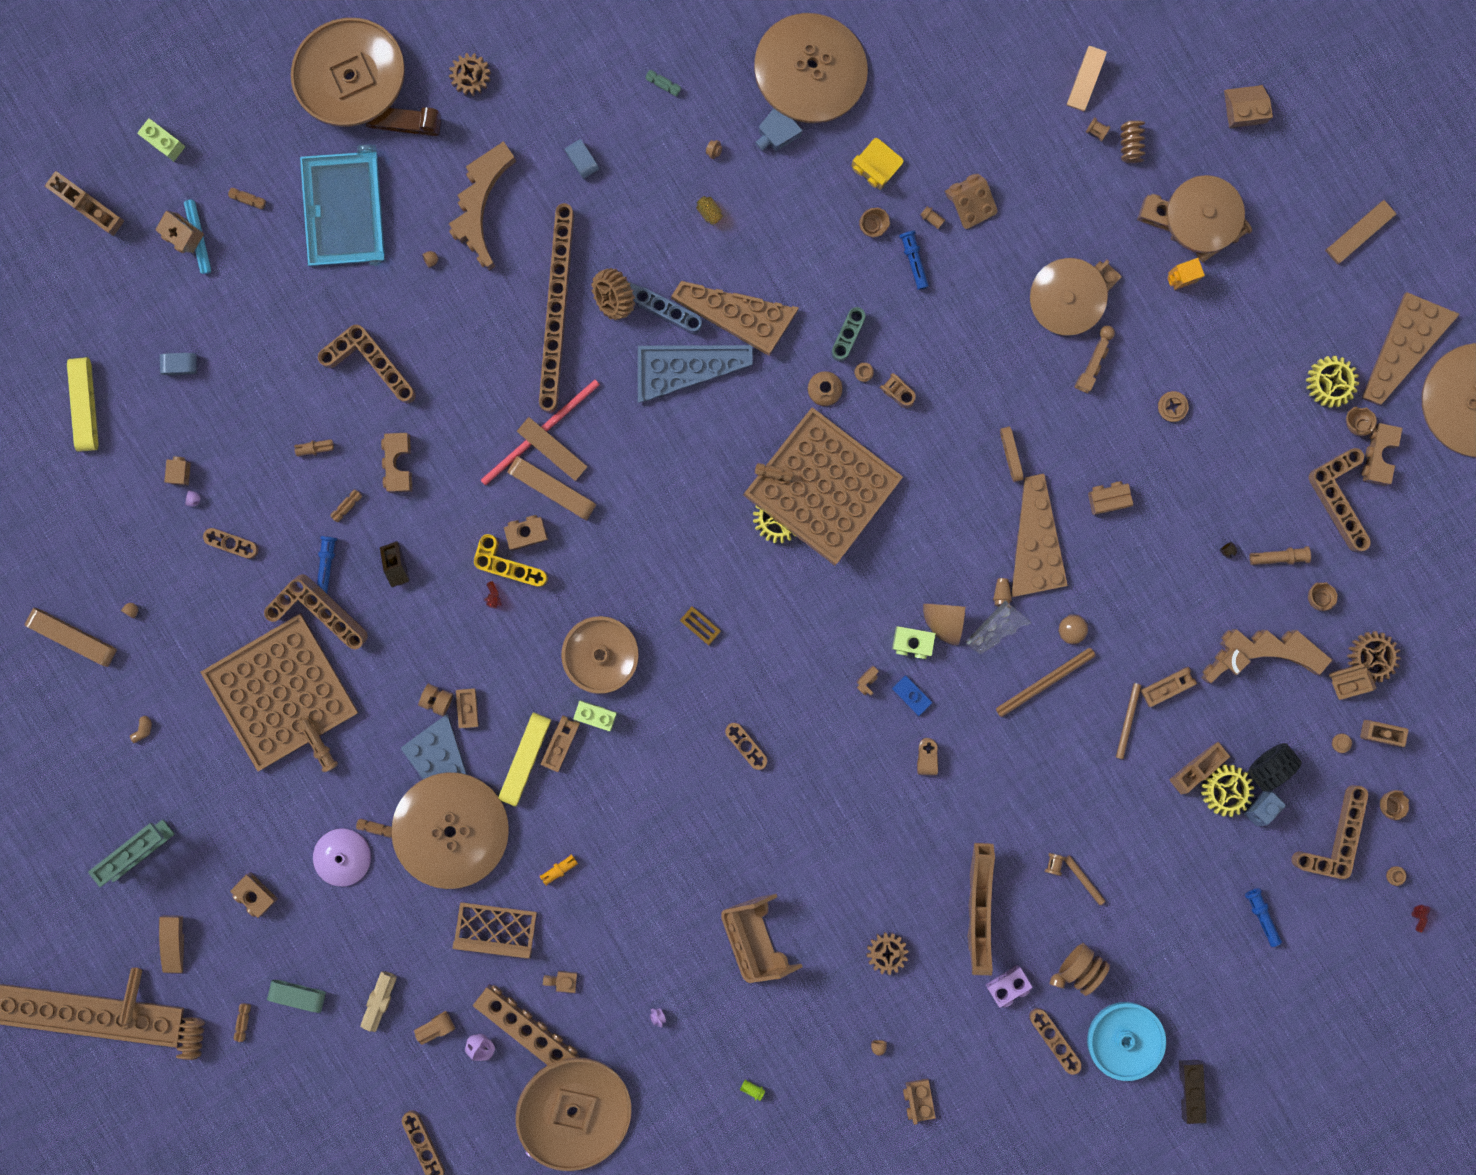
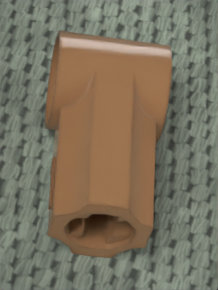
M445 1011L432 1018L428 1023L416 1028L414 1033L417 1041L423 1045L438 1036L441 1037L455 1029V1026L448 1012Z

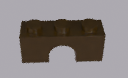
M1179 1060L1180 1080L1184 1089V1099H1181L1182 1119L1187 1124L1207 1123L1203 1064L1199 1060Z

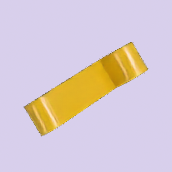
M486 534L479 540L474 557L476 568L537 587H542L547 583L548 576L545 571L497 557L496 553L499 542L496 537ZM492 538L494 545L487 549L484 542L486 539ZM483 556L488 558V564L485 567L479 565V559ZM500 562H505L507 568L501 573L497 570V565ZM519 567L525 570V575L522 578H518L515 574L516 569ZM541 573L543 581L536 583L537 580L530 578L529 575H539Z

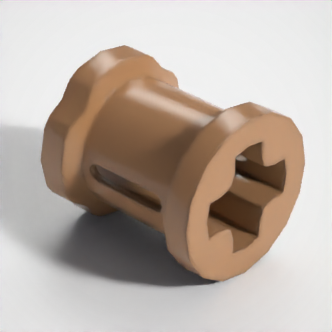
M1094 117L1086 133L1090 132L1102 142L1111 127L1109 125L1106 127Z
M1049 853L1050 859L1045 872L1061 876L1062 862L1066 857Z

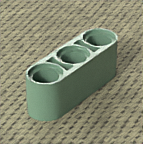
M854 307L849 311L832 348L831 354L834 360L841 362L848 357L865 320L863 309ZM858 313L862 319L858 322L853 321L851 315ZM850 330L854 336L851 339H846L843 332ZM836 348H843L846 354L838 356L835 353Z
M272 980L267 1000L320 1013L326 992L282 980Z

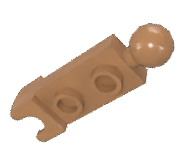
M1104 326L1100 330L1101 339L1094 350L1085 373L1079 375L1074 388L1085 393L1091 391L1096 381V378L1093 376H1097L1101 369V365H1099L1101 358L1105 359L1109 348H1107L1108 341L1115 336V330L1111 326Z

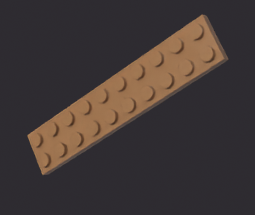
M0 984V1025L175 1048L179 1046V1042H177L180 1039L178 1032L181 1031L179 1024H182L181 1018H183L184 1008L136 1001L131 1024L125 1026L119 1023L124 1000Z

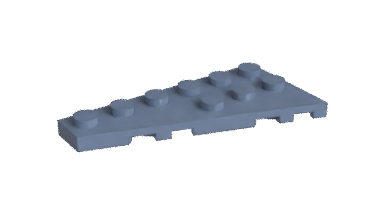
M638 346V404L752 366V346Z
M448 714L401 747V750L422 779L446 772L467 774Z

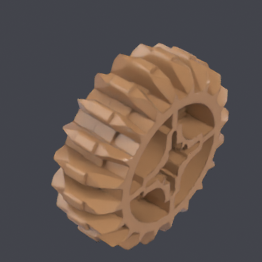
M607 268L598 272L591 284L593 287L591 291L594 294L593 299L597 302L596 305L599 306L600 312L603 311L604 316H608L610 320H620L627 317L634 310L633 306L635 305V296L632 293L634 290L630 287L631 283H628L627 277H623V273L618 272L617 269Z
M1373 631L1372 634L1365 632L1364 636L1359 635V641H1352L1355 647L1348 648L1350 651H1353L1352 654L1347 655L1348 658H1352L1348 665L1362 664V653L1364 655L1363 663H1367V669L1373 668L1374 665L1383 668L1379 672L1371 673L1374 683L1376 680L1383 682L1384 678L1390 679L1389 673H1396L1393 667L1399 668L1396 660H1401V657L1396 656L1400 649H1394L1397 643H1390L1392 637L1387 636L1385 638V633L1378 635L1377 631ZM1372 641L1380 643L1373 650L1365 647V645ZM1385 651L1387 653V661L1384 659Z

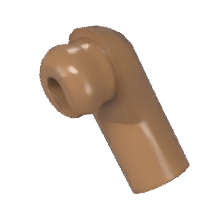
M148 716L140 717L138 731L130 735V739L134 744L150 735L152 722Z

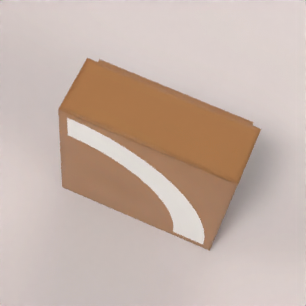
M1234 648L1222 661L1235 675H1238L1251 662L1237 648Z

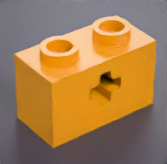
M1199 258L1176 265L1168 272L1167 278L1170 286L1177 290L1198 282L1205 275Z

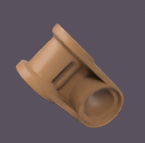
M892 373L890 375L891 378L879 388L901 407H911L916 397L914 391L897 375ZM909 394L912 400L905 403L902 401L901 396Z
M924 738L919 743L918 775L938 774V748L931 738ZM927 743L933 746V748L929 749V752L923 748V746H927Z

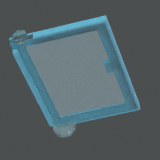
M357 146V153L300 157L308 266L369 262V265L372 266L381 265V261H385L376 146Z

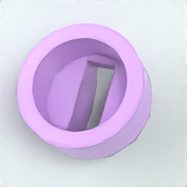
M188 491L185 505L197 506L200 503V495L194 491Z

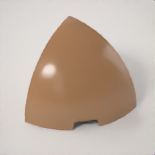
M923 604L925 621L932 632L936 633V637L948 644L958 646L963 630L965 607Z

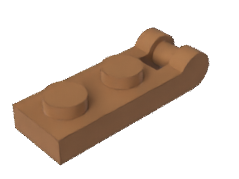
M1189 666L1141 689L1140 691L1148 707H1152L1196 685L1195 678L1192 679L1190 675L1191 670ZM1182 676L1185 680V683L1181 684L1179 678Z
M564 715L561 717L540 765L559 772L580 726V722L570 721ZM564 726L571 729L569 734L562 732Z

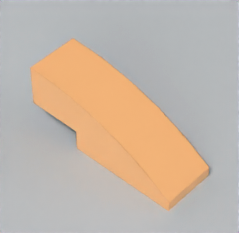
M1088 46L1067 106L1085 111L1107 54L1106 51Z

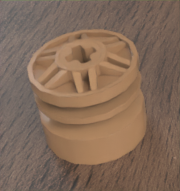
M1082 943L1068 955L1061 965L1058 974L1069 983L1076 980L1074 987L1077 990L1080 989V992L1087 996L1102 983L1110 969V964L1103 961L1100 956L1092 960L1094 951Z

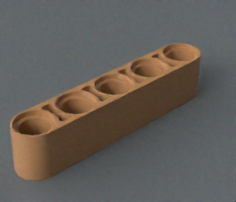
M516 456L507 471L513 477L586 521L597 505Z
M33 607L24 624L26 627L105 667H109L117 652V649L35 607Z

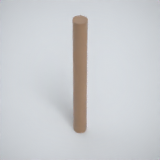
M1133 684L1116 758H1124L1140 693V684Z

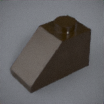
M398 541L380 547L383 572L391 587L409 582L408 569Z

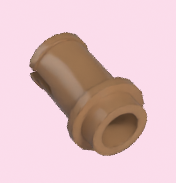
M927 206L921 213L922 219H926L936 229H939L945 219L935 213L932 207L929 208Z

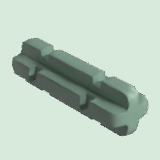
M653 70L648 71L646 80L651 83L654 82L656 86L667 92L670 91L674 96L679 95L681 86L676 83L673 84L672 81L660 74L657 75Z

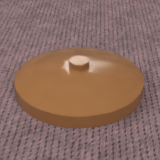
M1197 176L1185 181L1172 194L1167 206V224L1175 240L1186 249L1198 253L1216 252L1227 247L1239 235L1245 219L1244 204L1238 191L1227 181L1215 176Z
M1076 258L1059 259L1045 266L1034 279L1030 292L1031 308L1038 322L1047 330L1060 335H1076L1092 328L1104 314L1108 300L1107 286L1101 273L1090 263Z
M597 616L579 622L569 631L563 642L561 659L567 676L576 686L591 693H609L621 688L631 679L638 665L639 650L634 635L624 624L613 618Z

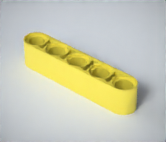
M89 357L68 359L67 372L74 447L77 452L98 450L91 361Z
M534 712L532 713L498 797L502 802L517 806L551 719Z

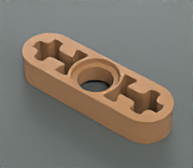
M1010 426L1001 428L1000 436L1012 481L1023 480V472Z
M214 528L207 529L203 534L204 542L210 546L249 559L254 558L258 554V546L252 541ZM215 532V536L222 538L221 542L217 540L210 542L209 534ZM229 538H233L236 541V545L232 549L226 546V541ZM240 544L245 547H249L251 545V549H253V552L248 553V555H246V550L239 549Z
M728 724L725 733L729 740L754 769H763L767 765L765 754L740 724ZM731 726L739 728L737 732L740 736L742 734L746 736L740 739L738 744L735 742L738 738L735 735H729L731 731L729 728ZM746 740L752 744V748L748 752L741 749V743ZM755 748L758 750L755 753L756 756L764 758L762 760L763 765L761 766L759 764L754 765L755 759L753 756L750 759L747 757Z

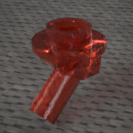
M488 582L487 587L491 594H488V597L484 598L483 601L487 602L486 606L497 609L498 606H502L501 599L494 582Z
M1418 905L1414 907L1411 915L1414 918L1420 919L1415 930L1423 933L1428 922L1427 916L1431 909L1429 906Z

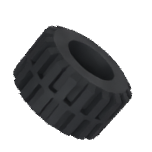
M1282 743L1272 747L1256 759L1250 766L1248 774L1262 791L1266 792L1279 787L1289 780L1299 770L1302 761L1287 743Z

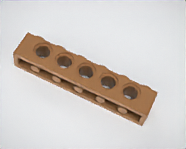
M489 984L472 1005L547 1065L563 1059L579 1058L578 1051L573 1046L564 1044L562 1042L563 1039L558 1034L550 1033L547 1030L548 1027L543 1022H536L529 1011L526 1009L521 1010L514 999L511 997L506 998L501 994L502 990L495 985L491 986ZM499 1001L502 1004V1009H494L492 1002ZM514 1013L517 1016V1021H510L507 1015ZM524 1025L531 1026L532 1033H525L522 1027ZM538 1038H546L548 1044L544 1046L540 1045L538 1043ZM553 1050H561L563 1056L559 1058L555 1057L553 1055Z

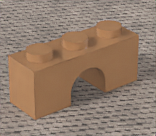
M1382 423L1376 424L1375 430L1369 434L1371 442L1370 446L1366 449L1365 456L1367 457V462L1362 469L1363 481L1384 486L1392 483L1395 465L1384 462L1382 451L1385 447L1392 449L1399 447L1403 428Z
M384 434V439H381L382 450H385V458H382V467L386 471V477H383V487L389 493L412 492V473L409 471H399L396 466L399 456L411 454L410 434Z

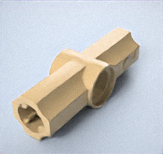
M381 971L375 989L372 990L367 1001V1010L360 1027L367 1031H377L383 1013L386 1012L390 1003V995L397 976L390 972Z

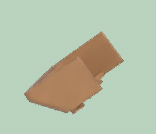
M777 894L751 899L729 907L721 913V918L741 975L748 983L781 979L802 968V964L789 965L788 959L783 953L774 952L762 916L768 913L767 902L777 898Z

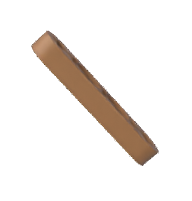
M1033 1009L1030 1012L1029 1019L1062 1067L1071 1075L1079 1073L1081 1070L1080 1060L1043 1009ZM1036 1013L1039 1015L1043 1014L1041 1018L1046 1024L1043 1027L1038 1020L1034 1021ZM1046 1029H1054L1055 1035L1053 1038L1045 1037ZM1059 1044H1064L1066 1046L1065 1053L1057 1054L1056 1047ZM1068 1056L1073 1063L1077 1062L1075 1063L1076 1068H1067L1070 1065L1064 1058Z
M414 1110L406 1112L402 1118V1125L425 1175H431L433 1168L430 1164L436 1161L433 1165L434 1169L440 1171L438 1175H444L445 1169L419 1113ZM409 1115L411 1118L415 1117L416 1119L414 1121L415 1128L418 1125L420 1126V1128L415 1129L413 1132L410 1131L413 1129L412 1123H407ZM418 1132L424 1135V1141L421 1143L416 1142L414 1139V1135ZM425 1150L431 1151L432 1159L425 1160L422 1157V1152Z

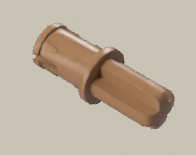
M330 439L318 442L312 440L310 443L296 444L294 446L297 448L295 449V454L299 457L332 451L334 443Z

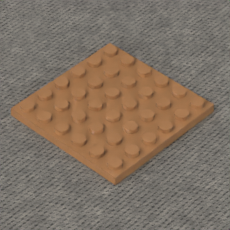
M812 407L766 465V467L770 465L783 468L784 471L785 469L792 470L793 477L791 481H784L783 478L767 477L765 474L758 475L743 496L835 566L903 476Z
M298 614L200 672L257 771H261L309 743L297 723L300 718L308 715L320 736L359 713L302 614Z

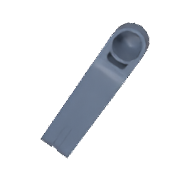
M633 283L630 284L631 289L634 290L632 292L635 296L634 302L639 307L688 333L697 334L700 332L702 321L698 315L647 288L639 287ZM641 293L648 295V299L644 302L637 299ZM662 302L665 304L663 310L658 311L654 308L655 304ZM674 311H679L682 316L680 319L675 320L671 317V314ZM691 320H696L699 325L696 328H690L688 323Z

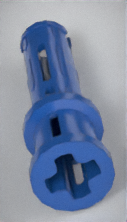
M914 230L899 235V238L902 239L905 248L903 252L909 258L917 290L929 287L919 255L921 248L917 245L916 231ZM915 263H917L918 270H919V273H920V277H921V278H919V274H918L917 267H916V264H915Z
M320 536L322 542L321 550L318 552L320 564L317 585L328 595L331 563L336 555L334 548L338 538ZM324 567H326V568H325L324 583H322V581H323V574H324Z
M1260 888L1250 890L1245 894V898L1249 899L1252 913L1257 915L1270 946L1280 945L1282 940L1269 915L1268 903L1264 902L1261 895L1262 890Z

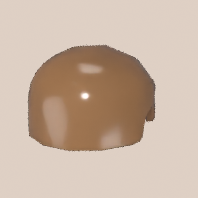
M879 207L866 210L859 220L860 230L864 235L871 238L883 235L890 226L889 215Z
M1353 407L1346 416L1347 428L1354 435H1369L1376 428V416L1367 407Z
M1317 582L1308 591L1307 599L1310 606L1314 609L1328 611L1336 605L1338 594L1335 588L1327 582Z
M1070 614L1061 621L1058 632L1061 639L1066 643L1077 644L1087 636L1088 624L1080 615Z
M1389 791L1380 799V809L1390 820H1400L1409 811V799L1404 796L1403 791Z

